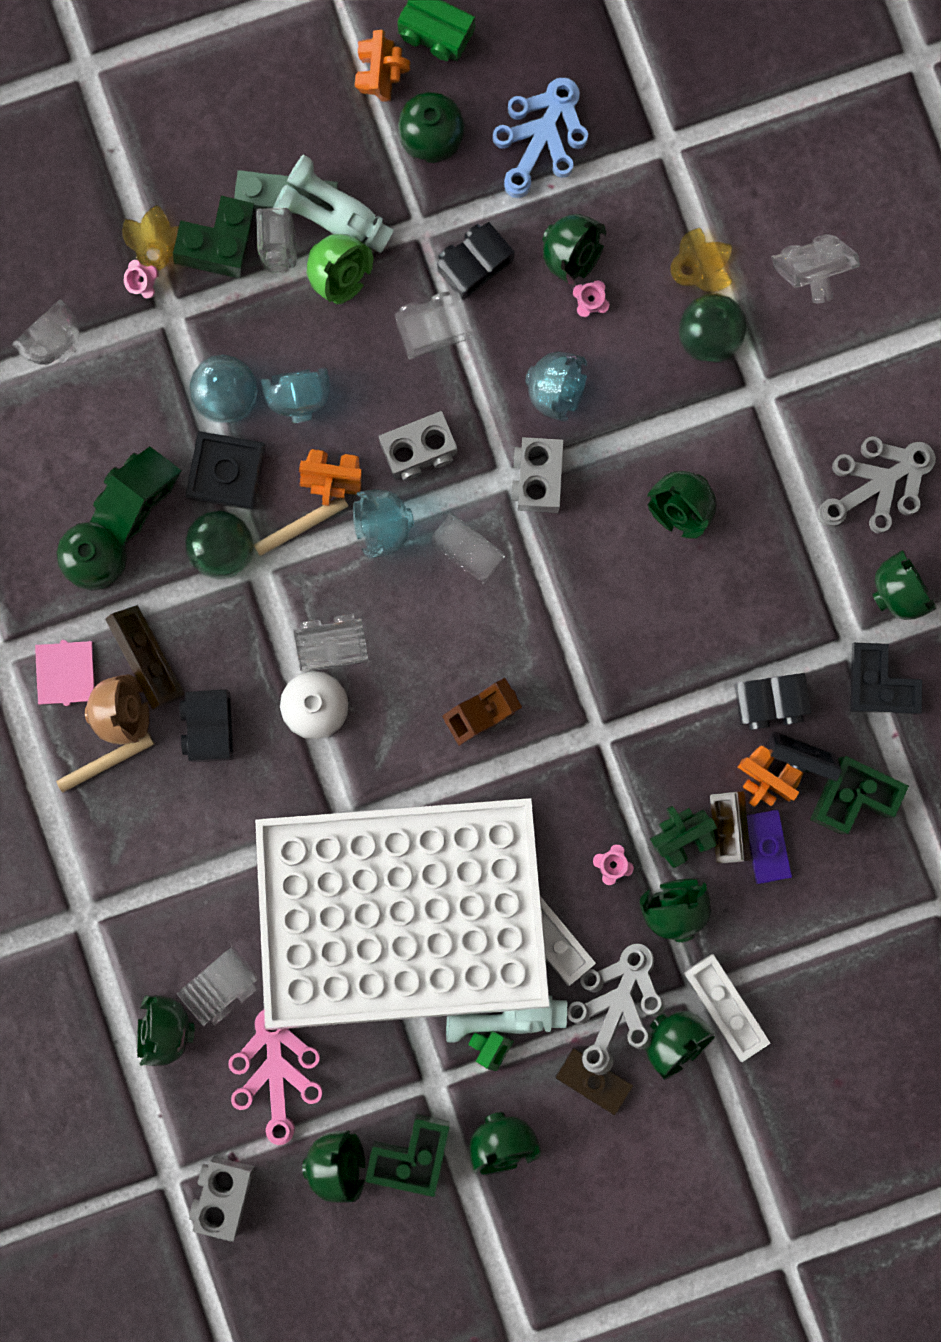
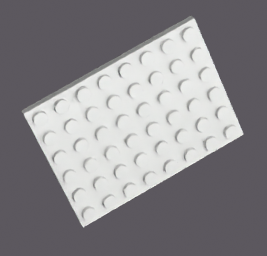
M531 798L255 820L266 1030L549 1008Z

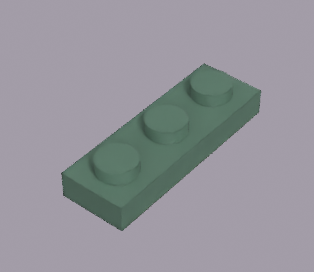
M238 170L234 199L254 203V209L273 211L282 188L285 185H289L315 204L326 210L333 211V207L327 202L287 182L289 176ZM325 181L338 190V182Z

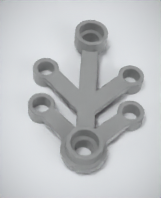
M877 437L867 438L861 445L862 455L868 459H874L879 456L900 462L890 469L855 462L851 456L846 454L838 456L832 464V469L836 475L841 477L851 475L871 481L840 500L832 498L824 501L817 512L820 523L830 528L840 525L845 520L847 511L879 492L875 514L870 518L869 526L875 533H884L892 524L889 512L896 481L906 474L905 493L898 501V510L906 516L917 512L920 508V500L917 496L921 477L932 470L936 460L933 449L923 442L911 443L904 449L883 444ZM867 443H874L877 446V452H868L866 448ZM915 453L923 455V464H918L914 461L913 456ZM845 460L849 464V469L847 471L840 470L838 461ZM905 499L913 501V510H907L904 507L903 502ZM835 506L838 508L839 516L831 517L828 514V507ZM876 517L885 519V528L876 526Z
M642 944L628 946L622 952L619 962L598 972L590 969L580 979L583 988L595 993L600 991L605 983L622 977L617 989L585 1004L573 1002L567 1009L569 1020L578 1025L587 1023L590 1017L609 1009L595 1044L589 1046L584 1051L582 1057L584 1067L596 1075L606 1074L613 1066V1055L609 1051V1047L623 1014L630 1030L627 1036L628 1042L640 1050L647 1048L651 1043V1034L644 1028L632 997L636 982L644 996L641 1001V1007L645 1013L656 1017L661 1015L665 1009L664 1000L658 996L649 974L654 966L653 953ZM640 955L639 964L632 966L631 960L633 957ZM596 976L597 981L595 985L588 986L589 978ZM657 999L658 1005L656 1009L650 1011L648 1008L649 1002ZM578 1008H583V1015L575 1019V1011ZM639 1032H643L644 1040L636 1044L635 1036ZM596 1052H599V1061L595 1064H592V1055Z

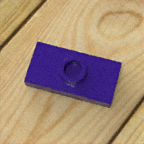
M779 810L747 815L750 853L756 884L792 878Z

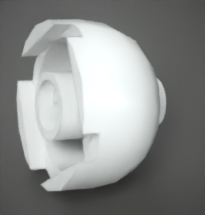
M309 671L297 675L288 682L281 694L280 710L283 721L292 732L306 739H321L330 737L342 727L348 716L349 702L345 689L336 678L325 672Z

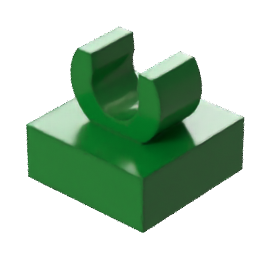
M492 1031L489 1038L475 1032L468 1045L481 1052L476 1060L478 1064L486 1069L498 1071L514 1041L495 1031Z

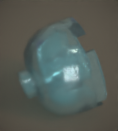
M562 351L552 352L542 357L535 367L531 366L529 368L525 383L529 386L528 392L531 403L541 414L564 422L569 419L564 416L568 410L575 412L583 395L587 375L581 374V365L587 366L584 356Z
M225 354L210 356L202 361L192 373L189 386L191 400L198 412L214 423L228 422L230 424L240 421L248 416L257 400V381L249 366L238 358Z
M318 368L319 375L317 372L310 373L309 369L273 375V383L268 378H262L261 384L266 403L279 416L292 417V423L312 420V413L321 410L328 401L330 394L328 368Z
M386 489L357 492L356 496L361 497V499L353 504V521L357 539H362L364 536L367 548H361L363 553L368 558H376L397 552L405 544L410 528L414 524L411 509L409 507L406 508L403 500L394 492Z

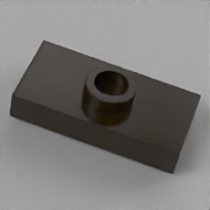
M745 792L710 795L712 819L717 827L713 830L717 843L715 846L716 863L751 861Z
M573 1047L555 1078L615 1116L633 1085L612 1071H608L603 1075H596L588 1071L583 1065V1053ZM591 1059L592 1064L597 1063L596 1061Z

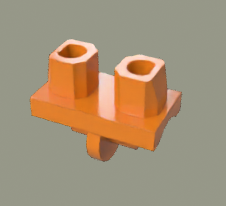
M373 30L372 39L358 42L359 59L363 63H371L370 71L357 72L355 87L362 94H374L380 101H391L392 82H400V74L410 71L411 62L402 57V48L395 47V42L387 39L383 30Z
M311 449L306 461L301 460L299 467L300 486L311 488V494L323 495L322 505L330 506L332 497L344 499L345 493L360 495L362 469L359 468L358 456L345 454L341 456L339 466L327 464L328 453L322 450Z
M762 745L749 758L742 759L737 767L760 782L759 786L749 779L744 783L743 788L752 793L748 803L755 807L762 800L772 806L777 798L767 792L768 788L788 802L790 800L794 801L799 794L796 788L800 783L803 772L787 763L778 777L767 771L774 757H771L770 751Z

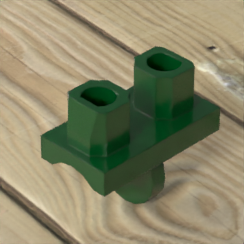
M673 806L666 808L669 819L659 824L662 832L649 839L662 858L664 857L673 868H676L688 860L683 846L694 841L700 852L715 847L717 843L713 830L717 827L713 819L709 818L704 810L693 815L690 808L678 813Z

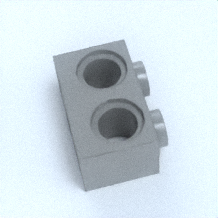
M442 411L378 436L395 480L401 477L403 481L413 479L422 474L421 469L434 465L435 468L448 465L453 462L452 457L457 455V446ZM432 435H438L444 439L445 443L440 449L434 450L426 445V440ZM400 448H408L413 452V457L407 462H399L395 459L394 454Z
M522 437L521 447H515L514 467L520 468L519 481L513 480L512 501H518V511L558 513L560 508L563 440ZM540 451L546 455L548 461L542 466H535L529 461V455L532 452ZM535 484L542 486L546 493L545 496L539 500L530 498L526 492L529 486Z
M215 1156L210 1160L209 1165L203 1164L198 1180V1185L203 1186L200 1200L194 1199L189 1215V1220L195 1221L192 1232L232 1242L235 1240L254 1166ZM219 1172L229 1173L233 1178V1187L228 1189L221 1188L216 1182V1174ZM208 1208H220L225 1216L222 1223L211 1222L207 1216Z

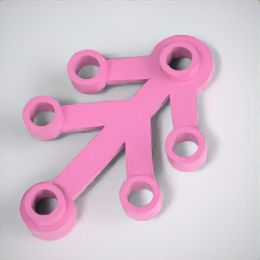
M262 1010L255 1020L256 1034L241 1052L235 1053L229 1059V1069L234 1074L240 1075L245 1073L250 1068V1060L265 1043L267 1046V1059L243 1087L234 1091L231 1096V1103L238 1110L247 1109L253 1102V1096L269 1078L272 1119L267 1124L266 1136L273 1144L284 1145L292 1139L295 1126L293 1121L286 1116L283 1077L301 1092L302 1099L308 1104L317 1103L322 1097L323 1089L319 1083L307 1079L282 1057L281 1042L298 1055L300 1065L307 1069L313 1068L318 1064L320 1053L315 1047L307 1046L289 1028L277 1029L274 1032L266 1030L265 1013ZM312 1051L316 1056L315 1062L311 1064L306 1063L303 1060L304 1052ZM236 1057L244 1058L246 1061L244 1069L239 1070L235 1068L233 1062ZM310 1086L317 1088L318 1097L315 1099L308 1098L305 1093L306 1088ZM240 1092L246 1093L249 1098L248 1103L245 1105H240L236 1101V1095ZM276 1125L284 1126L286 1135L277 1137L273 1132Z

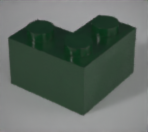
M221 196L214 228L180 220L173 251L174 264L240 279L254 216V203Z
M150 446L140 454L133 453L120 469L114 467L105 477L104 484H106V488L93 503V507L96 509L90 522L102 525L123 546L141 532L151 509L171 494L182 470Z
M847 756L839 757L837 760L842 771L838 781L828 778L810 820L840 835L849 834L861 807L884 818H895L909 786Z
M416 1114L409 1148L374 1141L365 1182L435 1197L450 1121Z

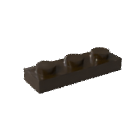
M138 605L110 614L105 620L151 708L156 709L184 696L185 694Z

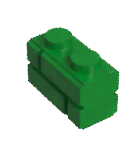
M408 0L407 5L398 18V33L401 34V38L406 43L417 47L420 43L430 48V52L440 60L448 61L450 58L457 62L474 32L475 16L442 0Z

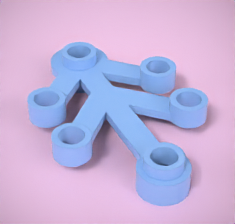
M557 78L548 85L546 93L527 99L521 96H515L510 99L508 114L516 120L523 119L528 112L546 107L548 109L543 118L512 128L500 125L493 132V142L501 149L509 147L513 142L533 136L518 167L511 169L505 176L504 188L509 196L522 198L529 193L531 188V177L529 174L546 142L553 159L554 174L560 178L568 177L571 174L573 161L565 154L555 125L560 114L562 113L568 128L567 141L572 148H583L588 139V132L580 125L574 108L579 100V89L572 80ZM564 89L569 95L561 98L557 95V91ZM521 104L524 109L521 112H515L512 106ZM499 133H506L509 139L500 141L497 135ZM574 133H581L584 139L577 142L572 139V135ZM559 162H566L569 168L562 171L557 168V164ZM520 176L524 179V182L521 185H515L512 182V178Z

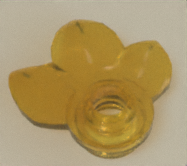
M155 205L145 213L140 223L131 219H125L122 236L126 245L136 252V259L141 265L147 267L155 266L160 271L166 267L169 259L173 257L179 226L170 228L163 210L160 206ZM153 250L158 254L159 258L157 260H150L147 257V252Z
M701 228L691 230L681 239L679 254L671 263L670 272L672 278L680 285L691 286L695 284L706 292H716L727 288L732 283V280L722 269L729 260L732 246L722 242L706 243ZM688 265L692 268L693 273L686 275L681 271V267Z

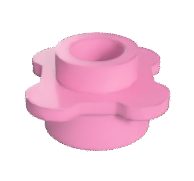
M139 260L131 261L129 268L124 274L126 289L130 293H141L144 298L153 297L155 294L153 286L155 279L158 277V270L155 266L147 267L142 265Z
M597 280L585 285L579 284L573 289V296L577 298L578 302L577 313L581 317H588L590 313L594 312L605 313L608 311L610 304L605 299V284ZM589 296H593V297H594V301H593V302H590V301L588 300V297H589Z
M613 845L610 851L605 854H596L593 858L594 866L600 869L603 875L602 881L607 885H613L616 879L623 875L630 876L633 873V864L627 861L624 856V848L621 845ZM613 861L617 864L615 868L610 867V863Z

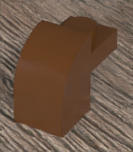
M503 678L478 695L458 704L445 713L442 718L458 746L510 718L522 706L517 699L515 691L510 687L506 678Z

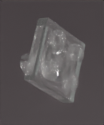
M830 234L818 236L813 239L812 243L803 246H788L782 249L780 254L771 256L774 269L795 288L810 284L813 303H824L823 296H826L827 301L833 299L834 295L831 290L830 276L860 267L858 253L838 237Z

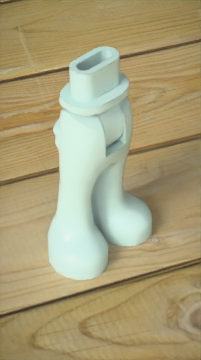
M303 154L294 166L287 182L327 202L333 207V211L324 209L304 195H301L294 188L285 185L275 202L273 212L280 216L290 213L300 214L333 234L350 235L367 247L369 246L381 253L391 237L393 229L383 224L382 218L379 216L375 217V214L360 201L321 180L314 173L313 161Z
M548 995L549 1008L503 1011L502 1014L498 1015L464 1014L447 1016L446 1041L458 1042L466 1034L473 1032L495 1031L526 1034L543 1031V1028L545 1032H550L551 1028H566L567 1000H552V996Z

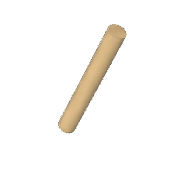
M335 498L331 501L330 506L323 505L253 545L259 556H262L349 506L345 499Z
M148 732L145 737L137 739L139 742L125 744L56 781L59 789L64 793L155 744L151 735Z

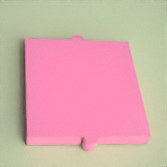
M61 640L58 644L35 645L38 705L63 703L64 706H70L71 703L88 702L89 695L95 687L93 642L68 643L66 640Z

